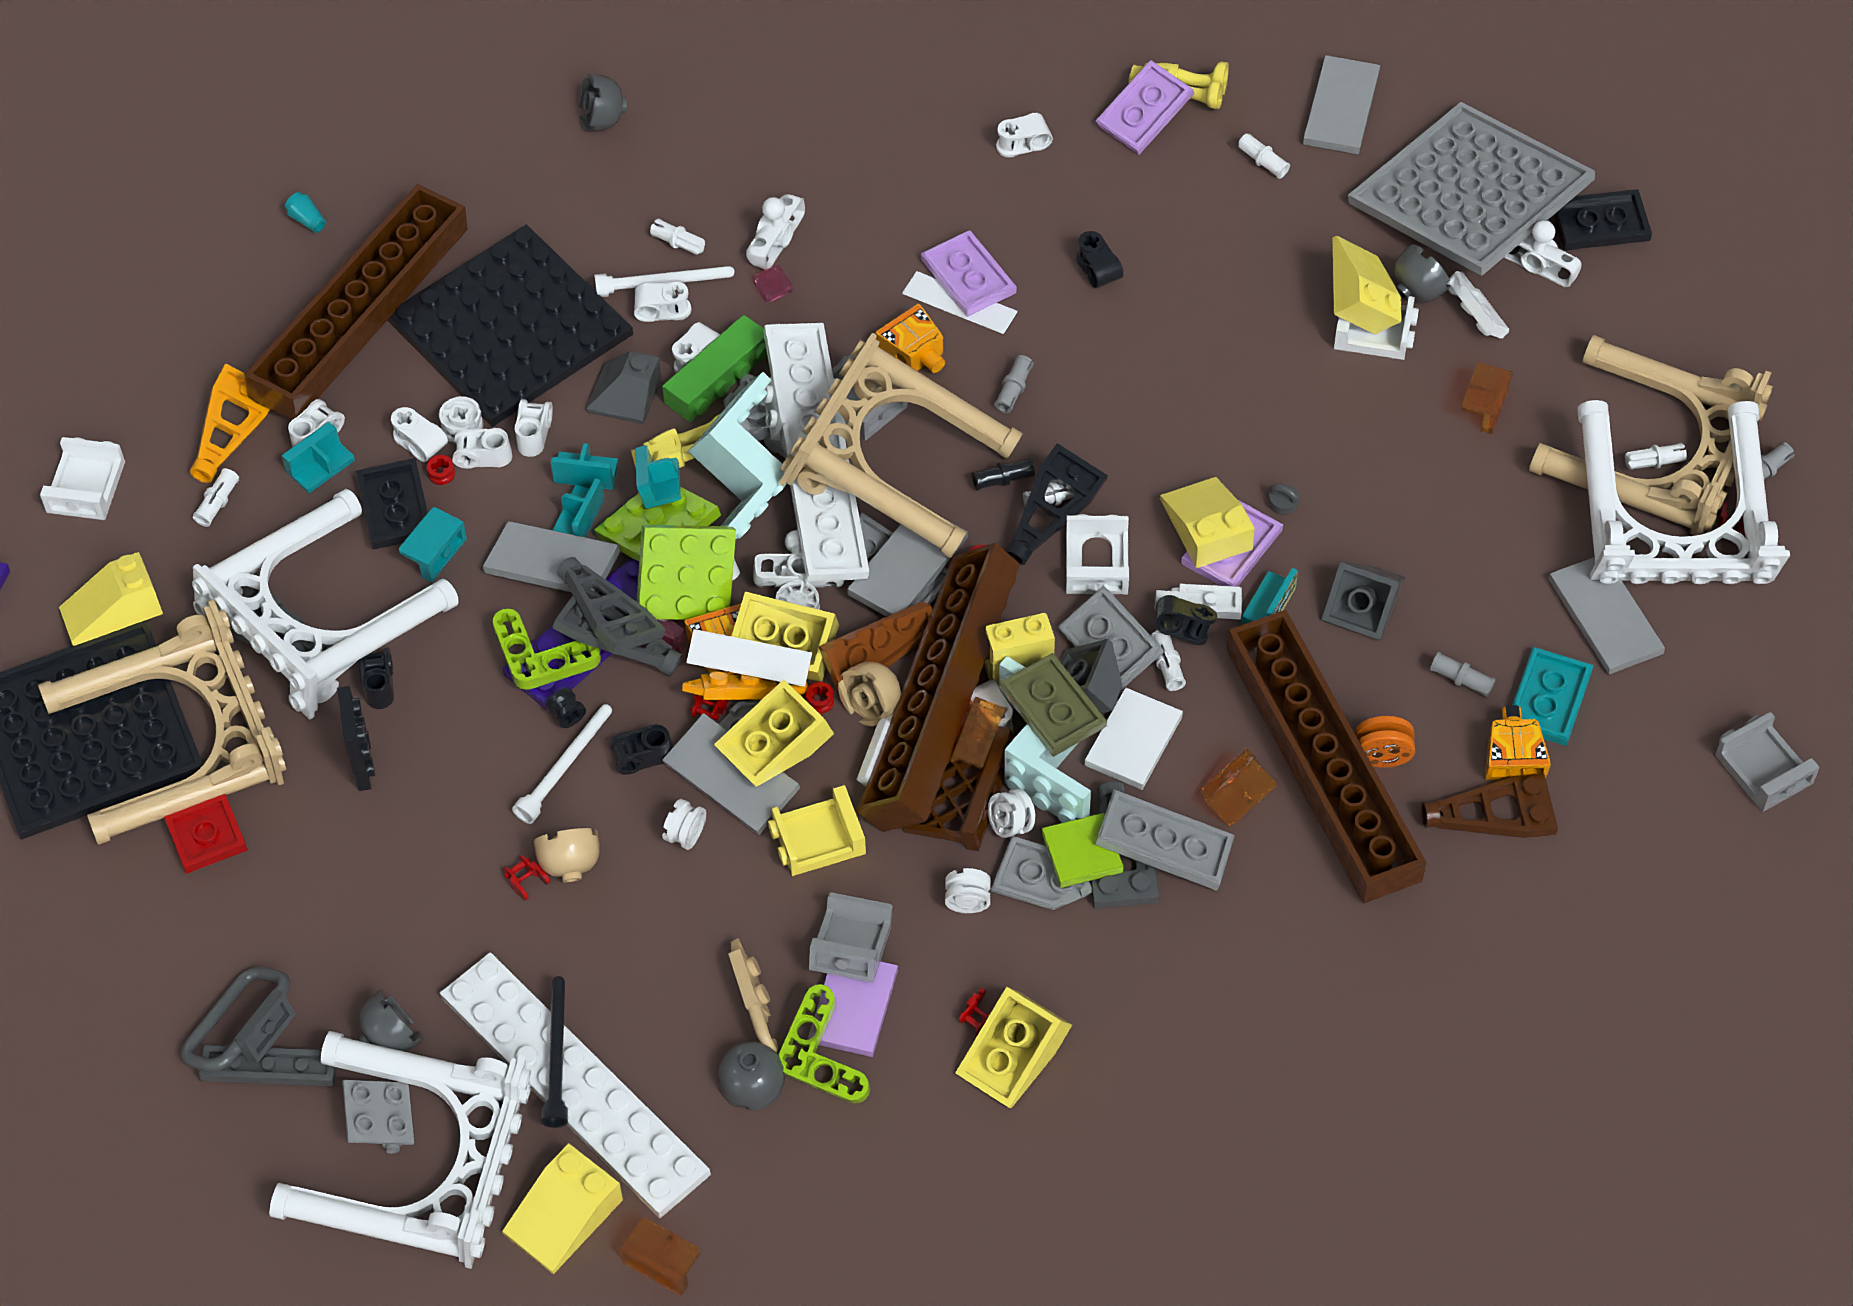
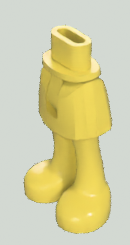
M1218 62L1211 74L1192 73L1180 69L1178 64L1156 63L1186 85H1190L1189 87L1194 91V95L1190 99L1205 103L1209 108L1219 109L1221 107L1228 81V62ZM1133 65L1129 76V83L1144 66Z
M719 415L715 416L709 423L678 434L676 429L672 428L652 438L649 442L643 443V445H647L653 461L676 457L679 461V468L684 467L685 462L695 458L688 452L694 445L691 443L696 442ZM634 449L631 450V453L636 468V457Z

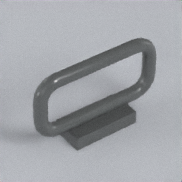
M261 966L249 968L242 972L183 1044L181 1049L183 1062L192 1068L216 1072L230 1066L242 1052L247 1061L258 1063L296 1015L286 998L290 990V979L287 974ZM259 979L277 984L276 988L272 990L222 1055L216 1058H207L194 1054L198 1046L249 983Z

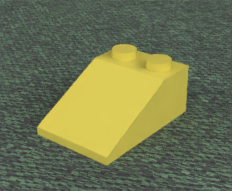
M1339 236L1333 237L1334 315L1375 335L1400 323L1401 296L1379 257Z
M1217 477L1160 495V500L1196 568L1253 550L1255 528L1242 504Z
M139 552L124 555L115 561L109 562L59 607L73 646L163 614Z
M745 592L731 637L812 652L807 679L822 682L827 666L819 646L835 640L839 623L834 613Z
M783 680L714 745L757 787L811 756L834 733L826 720Z
M1006 987L961 1062L956 1074L1008 1108H1012L1056 1054L1072 1024L1021 992Z
M568 1143L545 1167L502 1232L507 1238L554 1274L623 1201L620 1183Z

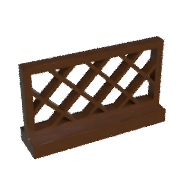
M965 726L960 727L959 736L962 741L953 746L950 754V763L953 767L944 771L940 786L943 794L935 797L931 806L930 814L934 820L925 825L913 824L903 827L904 833L965 843L968 850H980L989 824L988 803L994 794L1000 793L1005 773V749L1014 739L1011 728L999 726L997 732ZM980 740L991 741L989 748L978 754L972 747L973 744ZM968 748L972 757L957 764L952 755ZM978 763L981 768L980 774L967 780L962 771ZM958 774L963 783L947 790L943 781ZM969 790L972 795L970 801L958 807L953 797ZM948 800L954 809L938 817L933 808ZM959 816L962 821L959 832L947 830L944 827V823Z

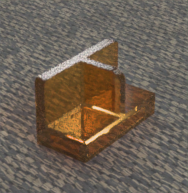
M1479 362L1476 365L1461 410L1484 417L1481 431L1493 434L1509 391L1512 371Z
M975 696L970 704L960 734L951 753L950 761L955 763L957 760L982 769L1005 708Z
M1246 748L1203 786L1200 792L1205 802L1229 826H1232L1277 786V783L1259 764L1256 756Z
M645 1217L640 1220L620 1249L623 1264L679 1296H682L688 1287L687 1273L700 1255V1248Z

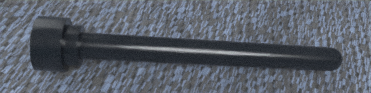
M556 976L552 980L548 1100L541 1108V1124L551 1128H559L568 1124V1107L565 1106V1102L562 1100L565 980L561 976Z

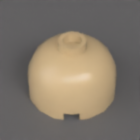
M865 661L852 666L842 673L843 680L838 683L840 699L850 715L855 711L864 718L858 722L873 727L881 719H886L895 711L901 696V690L895 674L889 668L878 662Z
M591 828L557 831V836H554L551 840H548V836L545 834L535 838L533 841L535 855L540 867L551 876L562 877L563 882L581 880V874L591 870L596 864L600 853L598 831L594 830L592 832Z

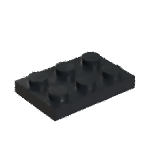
M1639 189L1575 196L1555 213L1565 250L1651 240L1652 231Z
M416 458L357 470L356 474L373 550L404 543L428 513Z
M350 685L337 688L344 742L359 791L371 789L370 777L375 776L373 759L370 756V736L366 729L359 697L353 698Z

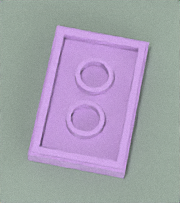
M1150 60L1097 118L1096 124L1140 155L1194 95V91L1184 82Z
M970 230L921 253V261L967 317L1017 292V286Z
M1238 500L1255 528L1253 550L1199 568L1195 567L1188 552H1186L1182 557L1181 564L1220 586L1238 587L1282 532L1283 524Z
M880 962L873 983L827 974L824 985L832 990L837 1003L819 1045L873 1057L897 977L898 965ZM822 993L815 1012L814 1017L819 1021L823 1018L817 1014L821 1004L827 1005L829 1003L825 997L826 993ZM813 1023L808 1040L816 1034V1026Z

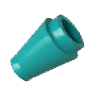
M296 192L286 201L285 209L289 217L314 233L320 232L325 227L327 221L307 194Z

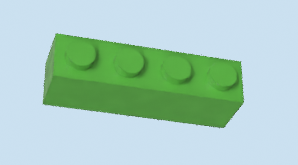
M745 315L740 317L662 386L664 404L690 423L698 415H703L715 400L726 395L733 384L742 379L745 374H748L750 369L759 361H764L768 357L763 333L764 328Z

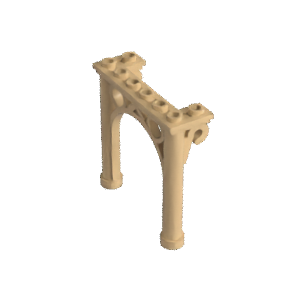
M871 333L866 343L860 340L851 354L856 359L849 358L839 373L844 377L841 381L836 378L827 393L832 396L829 400L824 397L815 413L820 415L819 418L811 417L803 430V433L807 435L806 439L800 436L790 452L795 456L789 453L780 470L785 473L779 484L782 486L785 483L792 485L797 477L799 486L809 494L820 495L827 486L846 493L850 492L941 549V553L951 558L967 532L893 488L871 470L860 446V429L863 419L873 409L886 403H914L934 412L992 448L1006 459L1017 445L1023 433L1013 427L1009 429L878 347L880 342L876 340L877 335ZM854 387L856 395L861 400L854 401L846 397ZM837 412L845 420V424H830ZM831 435L843 437L847 442L848 448H835L830 443L829 437ZM850 458L852 464L848 463L845 460Z
M1593 335L1587 346L1583 363L1675 396L1690 408L1697 419L1700 429V446L1696 454L1687 465L1671 475L1656 479H1639L1614 471L1616 490L1620 502L1691 528L1690 534L1696 536L1704 534L1705 531L1711 532L1717 518L1718 509H1722L1727 496V492L1723 490L1725 486H1732L1735 480V471L1733 469L1734 462L1730 428L1724 431L1716 430L1711 426L1710 420L1715 417L1728 419V407L1742 401H1751L1758 404L1759 421H1761L1768 405L1765 403H1767L1773 386L1768 384L1772 372L1758 373L1755 381L1750 373L1738 368L1729 369L1723 380L1700 377L1606 343L1604 338ZM1702 403L1711 406V408L1705 410ZM1730 440L1725 453L1720 452L1714 443ZM1542 443L1538 445L1530 465V472L1538 475L1544 473L1588 490L1586 462L1584 459ZM1707 468H1717L1710 483L1708 476L1702 471Z
M214 600L208 601L209 606L203 608L205 616L194 615L185 618L177 625L179 635L156 647L53 683L49 680L38 684L48 714L138 682L150 679H169L183 683L195 690L207 702L215 717L216 739L214 747L205 764L196 773L180 782L87 815L98 845L110 841V837L164 818V816L222 794L228 795L267 780L270 781V784L277 782L278 786L284 784L281 772L286 770V766L282 758L283 753L277 737L274 738L270 726L263 727L261 720L265 719L262 706L259 701L253 702L250 694L255 693L251 679L249 675L243 677L240 671L241 668H244L239 650L232 651L230 646L234 639L229 628L230 623L224 609L218 611ZM189 662L187 672L180 670L178 668H173L177 665ZM204 663H211L217 667L218 675L213 680L203 681L195 677L197 668ZM226 677L235 696H223L217 691L225 684ZM241 711L248 729L243 726H231L232 717ZM234 737H241L247 741L246 745L234 749L231 753L225 750L227 742ZM221 760L228 764L215 771Z

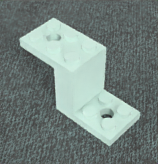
M764 372L758 375L735 396L688 451L741 500L720 525L734 527L736 529V539H740L751 527L749 523L753 518L760 516L768 507L767 501L772 496L775 497L785 487V485L779 484L785 473L780 470L783 464L740 425L749 416V410L768 394L765 387L771 382V379Z
M1006 656L999 664V687L1001 681L1026 667ZM1002 692L1003 696L1005 697V699L1007 700V702L1009 703V705H1011L1012 709H1015L1014 706L1011 704V702L1007 699V697H1006V696L1004 695V693ZM1027 724L1005 749L1004 783H1006L1010 790L1022 789L1025 791L1035 806L1056 815L1062 823L1090 816L1091 790L1056 769L1077 744L1053 757Z

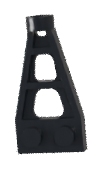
M1057 443L1040 466L1015 536L1005 551L1020 565H1025L1037 548L1067 524V515L1076 516L1092 502L1107 481L1108 475ZM1052 481H1056L1074 492L1073 499L1062 508H1056L1045 501L1046 490ZM1037 508H1040L1054 518L1041 532L1029 525V521ZM1020 542H1025L1028 545V548Z

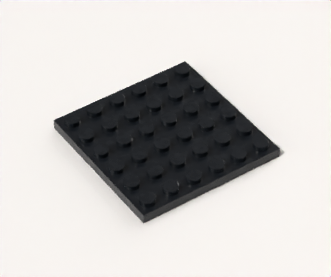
M527 224L403 302L388 319V322L462 397L471 398L478 403L481 416L492 427L518 411L521 399H526L528 403L532 402L633 335V327L600 295H597V292Z
M147 620L0 672V784L21 840L187 779L203 766L169 679H150L138 682L48 714L38 684L49 680L53 683L156 647L157 645Z

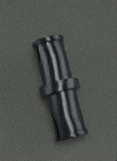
M1030 457L1008 464L999 462L996 467L972 472V481L977 491L999 484L1007 486L1010 485V481L1035 476V468Z

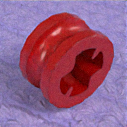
M436 455L427 462V472L432 483L446 485L454 479L455 470L450 457ZM440 467H445L442 473H437Z
M815 682L806 690V701L819 714L826 713L834 705L833 689L825 682ZM820 694V697H822L823 694L826 700L820 701L819 698L818 701H815L814 696Z

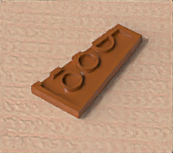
M922 601L819 646L838 695V683L843 680L841 675L852 666L865 661L881 663L888 668L919 645L933 611L931 605Z

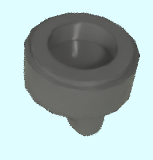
M1288 484L1273 485L1269 494L1270 508L1282 515L1293 513L1299 505V492Z

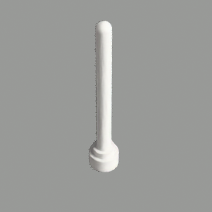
M725 266L623 278H613L612 276H607L606 273L596 274L594 277L597 295L609 297V294L614 293V290L636 288L642 283H670L675 281L686 283L731 278L735 271L733 267Z
M604 704L598 709L532 794L520 797L515 803L512 811L520 820L528 824H532L541 813L542 800L611 715L612 708L610 705Z

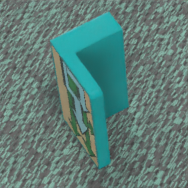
M1292 567L1286 578L1268 571L1243 613L1241 623L1246 624L1283 611L1296 590L1298 570Z

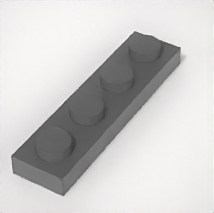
M204 1045L202 1056L207 1058L219 1057L229 1046ZM269 1048L258 1063L247 1061L241 1052L230 1066L216 1072L200 1070L199 1077L201 1081L334 1087L337 1067L321 1064L322 1050Z

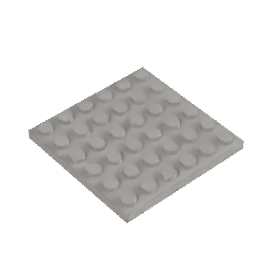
M1460 102L1349 193L1348 202L1483 276L1531 235L1532 229L1537 222L1547 221L1595 180V171Z

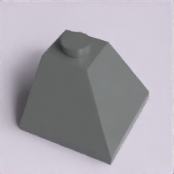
M629 351L604 363L586 408L587 413L644 424L661 381L659 357Z
M1341 561L1321 620L1381 640L1396 607L1405 577L1379 567Z
M1104 639L1066 649L1061 658V664L1100 713L1112 711L1117 704V698L1122 688L1113 643L1109 639Z

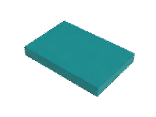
M1533 647L1513 705L1521 707L1522 719H1535L1539 722L1545 740L1567 746L1594 665Z

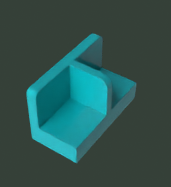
M327 422L282 455L286 473L307 493H311L355 461L354 455L340 443L337 428L330 422Z
M583 443L581 454L559 452L558 457H552L554 483L591 487L595 478L602 480L603 489L613 490L619 468L618 458L592 456L589 443Z
M647 445L635 448L636 483L645 508L648 509L679 501L681 499L678 459L675 457L653 461Z
M595 478L590 488L575 485L571 494L564 493L562 495L563 510L552 531L586 538L605 500L601 479Z
M433 507L399 547V552L401 555L417 562L422 578L433 582L467 540L464 522Z

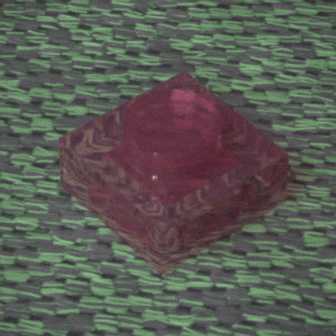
M780 265L753 275L754 284L766 303L793 292L792 284Z
M657 619L665 628L662 640L672 646L673 650L682 653L685 647L683 627L672 621L664 622Z

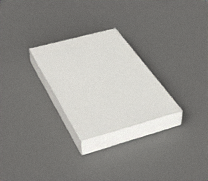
M1125 688L1107 720V727L1101 730L1087 755L1085 766L1143 790L1181 721L1183 711Z

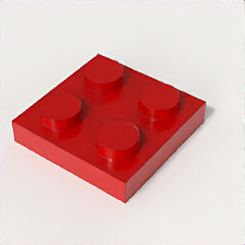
M226 794L164 816L186 874L248 851Z

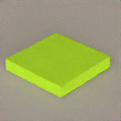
M1104 813L1042 828V836L1060 888L1099 879L1107 875L1123 873V864L1119 854L1095 845L1105 815Z

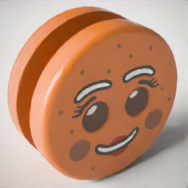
M1377 716L1361 722L1355 730V735L1373 767L1400 766L1410 761L1415 755L1414 727L1403 718Z

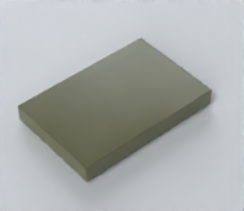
M1053 653L1000 682V690L1053 757L1107 727V720Z

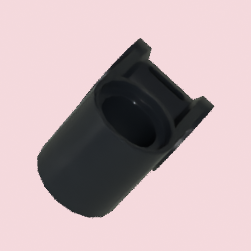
M1087 231L1081 234L1078 240L1080 249L1077 252L1076 261L1086 274L1090 284L1096 289L1123 278L1121 262L1113 254L1103 237L1095 231Z
M1173 595L1163 596L1157 601L1155 624L1159 632L1186 640L1194 645L1206 644L1209 627L1216 622L1218 617L1211 607L1193 603Z
M384 648L383 652L370 653L358 660L366 701L374 709L387 708L394 700L392 678L394 673L390 648Z
M659 724L650 725L632 732L620 733L609 741L610 749L615 752L618 761L616 769L622 775L633 774L645 768L664 764L662 759L673 748L668 729ZM656 743H662L659 746H653Z

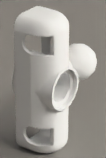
M786 194L780 199L772 197L764 201L762 206L764 215L759 221L756 236L746 252L747 259L751 264L764 270H770L783 248L787 247L790 243L793 232L804 216L805 204L803 198ZM791 216H794V221L789 220Z
M1545 220L1539 221L1534 225L1532 235H1529L1518 245L1521 248L1516 254L1508 253L1504 257L1524 267L1527 271L1539 274L1564 287H1570L1577 278L1582 266L1581 261L1577 257L1557 247L1556 243L1552 240L1555 236V228L1551 222ZM1562 267L1571 273L1567 279H1560L1558 277Z
M798 530L789 532L785 537V546L792 554H759L755 557L753 579L758 587H782L784 584L796 580L807 582ZM771 559L774 561L773 572H761L763 560ZM845 580L808 583L814 587L835 586L836 588L842 586ZM793 586L792 589L800 588L801 586Z

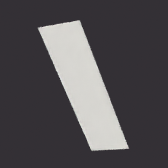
M916 271L902 293L1002 334L1005 333L1018 312L995 303L967 317L936 278Z
M694 629L687 663L779 682L785 680L789 684L805 687L812 652Z

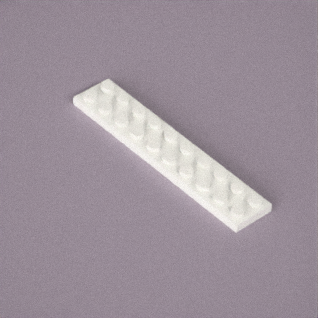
M823 323L771 324L764 326L763 333L771 375L772 373L777 374L786 422L781 430L785 459L789 453L795 456L790 451L800 436L806 439L807 435L803 433V430L811 417L819 418L820 415L816 414L815 411L823 398L826 397L830 400L832 397L827 393L834 383ZM838 412L830 424L842 423L841 415ZM831 435L829 437L830 443L835 448L846 449V442L843 437L839 435ZM796 477L790 488L807 582L868 579L870 572L856 496L831 486H827L820 495L809 494L799 486Z
M490 952L441 991V999L505 1064L509 1066L511 1059H518L519 1055L526 1056V1069L531 1070L528 1084H531V1090L545 1103L548 1100L551 1012ZM564 1025L562 1100L565 1102V1106L568 1107L567 1126L660 1219L711 1175L710 1169Z

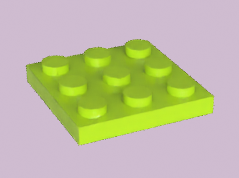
M680 487L681 499L679 501L648 509L645 508L640 493H638L594 529L597 539L603 542L618 544L622 553L639 561L642 525L709 526L721 516L717 505Z
M642 525L637 603L646 608L656 619L686 620L730 607L736 529L725 526Z

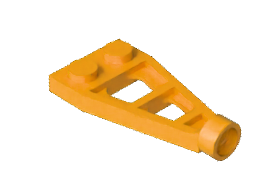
M226 363L210 392L197 458L190 469V474L195 479L204 483L212 482L217 469L265 420L270 408L248 397L244 378L245 373ZM228 400L249 412L248 417L237 426L222 419L221 410L224 401ZM215 427L232 435V439L224 449L210 443Z

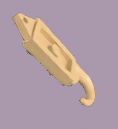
M739 938L731 941V952L728 955L745 1007L749 1011L760 1043L771 1047L777 1053L779 1050L777 1041L771 1038L767 1026L768 1016H771L767 1003L770 1002V997L765 986L759 982L758 975L761 974L759 964L753 956L748 957Z

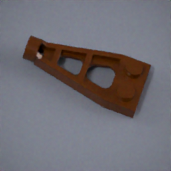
M1544 773L1512 776L1441 801L1422 802L1421 805L1422 821L1425 828L1438 827L1440 829L1521 838L1556 835L1558 830ZM1504 796H1512L1515 798L1519 818L1509 820L1495 817L1492 812L1491 802ZM1471 803H1480L1484 819H1463L1459 807Z

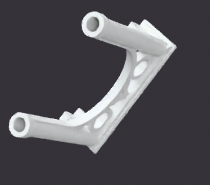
M1592 400L1584 402L1577 407L1578 420L1582 423L1595 556V565L1590 573L1591 580H1600L1604 584L1615 583L1619 579L1631 581L1634 584H1642L1648 581H1662L1664 584H1674L1679 581H1692L1695 584H1705L1710 581H1723L1725 584L1753 581L1755 584H1767L1774 581L1790 557V552L1785 550V546H1777V525L1775 521H1769L1757 425V421L1760 418L1757 403L1742 401L1728 407L1737 488V505L1734 514L1721 527L1702 535L1688 537L1670 536L1655 532L1638 523L1627 513L1619 500L1616 490L1608 404L1604 401ZM1742 515L1745 537L1733 530ZM1623 527L1628 530L1625 534H1623ZM1638 537L1650 546L1651 553L1635 555V551L1630 550V545H1626V543ZM1722 537L1730 540L1738 546L1739 553L1737 555H1723L1716 550L1715 542ZM1704 545H1707L1706 553L1709 558H1692L1693 554L1701 552ZM1660 546H1662V552L1669 553L1674 558L1655 557L1659 552Z
M348 489L335 494L331 501L210 568L206 565L201 567L199 564L193 566L194 580L192 581L195 599L193 606L196 613L205 616L203 608L209 606L208 601L211 600L215 601L218 611L224 609L234 631L237 634H242L250 641L252 648L257 653H262L269 660L273 669L276 672H281L289 680L290 704L296 711H301L309 720L315 717L318 703L327 701L337 691L339 682L336 678L356 663V661L441 611L447 612L458 605V596L453 586L447 580L440 579L359 627L330 631L302 624L287 615L276 604L268 587V580L274 567L288 555L361 515V505L354 493ZM261 568L260 576L254 575ZM249 586L260 591L256 596L246 598L242 596L243 589L241 587ZM261 607L262 616H257L252 610ZM275 632L283 633L285 635L283 640ZM297 640L314 642L315 648L309 652H301L292 643ZM322 644L333 645L322 652Z
M329 1031L321 1052V1064L423 1087L445 1100L454 1112L460 1128L458 1156L450 1174L440 1187L426 1198L411 1205L382 1207L278 1183L270 1204V1217L282 1220L286 1217L456 1256L459 1257V1262L465 1263V1268L472 1269L475 1257L481 1258L483 1253L485 1226L490 1227L495 1207L490 1205L493 1195L499 1196L504 1180V1176L500 1175L502 1165H508L513 1150V1145L509 1144L512 1133L518 1134L521 1125L522 1114H518L520 1104H527L531 1084L528 1083L531 1070L526 1069V1056L519 1055L518 1059L512 1058L509 1066L500 1060L486 1057L478 1059L476 1067L465 1066L344 1038L342 1033ZM452 1091L473 1095V1097L462 1105ZM497 1101L503 1102L501 1109ZM486 1106L493 1111L492 1120L488 1126L476 1128L469 1123L467 1116L476 1107ZM493 1135L487 1157L477 1151L475 1140H484ZM469 1155V1159L471 1162L466 1163ZM480 1173L479 1184L475 1197H473L471 1190L463 1184L471 1175ZM451 1195H460L466 1200L465 1210L458 1217L441 1211L440 1203ZM433 1209L434 1213L430 1214L428 1220L414 1218Z

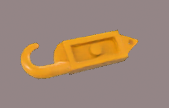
M717 671L710 674H701L699 679L684 682L682 691L701 695L704 700H762L777 686V683L774 680L744 674H726ZM806 682L805 687L799 685L790 686L802 695L806 692L808 683Z

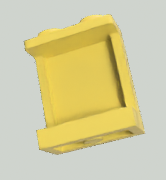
M1046 613L986 626V634L990 644V659L985 661V669L989 680H995L998 686L999 664L1006 656L1022 666L1028 667L1051 653L1054 654L1055 637Z
M845 785L833 788V799L783 814H780L778 806L771 808L772 820L768 821L769 830L773 839H779L781 847H777L780 861L783 866H789L792 876L866 854L865 836Z

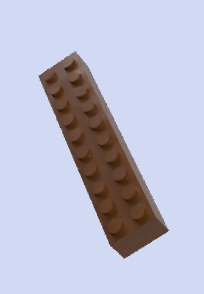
M417 183L244 374L248 397L292 420L307 409L314 400L322 395L396 309L468 230L465 206Z
M996 543L952 557L902 689L900 699L896 705L856 811L882 832L925 822L931 813V806L936 792L941 786L944 770L951 759V751L955 740L960 734L962 721L970 707V699L979 682L981 669L989 654L990 644L986 634V626L999 623L1002 612L1007 606V598L1011 587L1016 581V574L1020 566L1013 557Z
M1283 610L1229 629L1227 652L1363 904L1421 883L1423 881L1426 861L1287 611Z

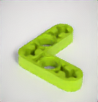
M502 609L493 617L495 635L512 679L520 689H533L592 670L601 661L599 648L578 641L535 654L518 612L513 609ZM509 621L512 625L513 634L508 635L506 626L503 625L504 622ZM514 644H522L526 647L520 654H512L508 651ZM588 651V653L591 654V656L585 658L582 652ZM569 655H573L574 663H570ZM553 659L565 661V665L559 669L550 668L548 663ZM525 662L528 672L531 673L529 677H525L522 674L521 664Z
M822 984L814 985L806 992L780 1050L779 1057L784 1067L783 1072L789 1078L850 1103H860L868 1097L871 1089L866 1076L860 1071L816 1054L837 1002L834 993L828 986ZM822 993H826L825 997L829 1003L827 1005L821 1004L817 1012L819 1017H823L822 1020L819 1021L811 1015H805L807 1010L812 1014L815 1011L816 1003L812 1000L814 996L820 997ZM807 1022L813 1023L816 1026L814 1037L809 1040L801 1039L798 1036L799 1027ZM796 1041L802 1047L809 1048V1050L805 1052L801 1048L798 1059L802 1064L800 1067L794 1065L792 1070H789V1065L785 1060L787 1057L793 1058L795 1056L797 1047L792 1045V1043ZM826 1065L833 1069V1077L829 1082L819 1083L816 1081L815 1072L820 1066ZM842 1071L845 1072L842 1078L847 1082L854 1083L856 1079H860L859 1084L863 1090L861 1092L855 1091L853 1095H849V1088L839 1083L838 1090L833 1088L839 1082L840 1072Z

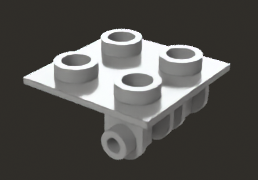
M360 1080L342 1081L348 1143L382 1144L386 1148V1152L390 1154L399 1152L402 1145H414L409 1084Z

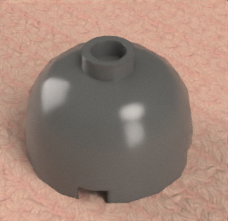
M587 74L589 78H584L581 84L578 106L584 108L585 117L579 116V121L582 129L585 131H604L613 127L619 121L621 113L624 114L626 112L627 99L622 96L621 88L613 79L600 74Z
M1412 244L1396 259L1393 268L1394 280L1397 283L1396 289L1405 300L1412 296L1415 297L1414 301L1427 303L1434 301L1451 287V285L1447 284L1450 279L1432 256L1426 259L1420 254L1424 249Z
M379 989L361 1008L359 1026L363 1034L359 1038L365 1043L407 1052L424 1039L420 1030L414 1035L409 1028V1025L414 1023L411 1017L391 995L384 999L385 990Z
M752 1041L737 1044L725 1053L719 1065L718 1083L722 1096L732 1106L737 1108V1105L741 1107H748V1110L756 1111L769 1107L782 1093L781 1089L785 1082L784 1067L779 1055L765 1044Z

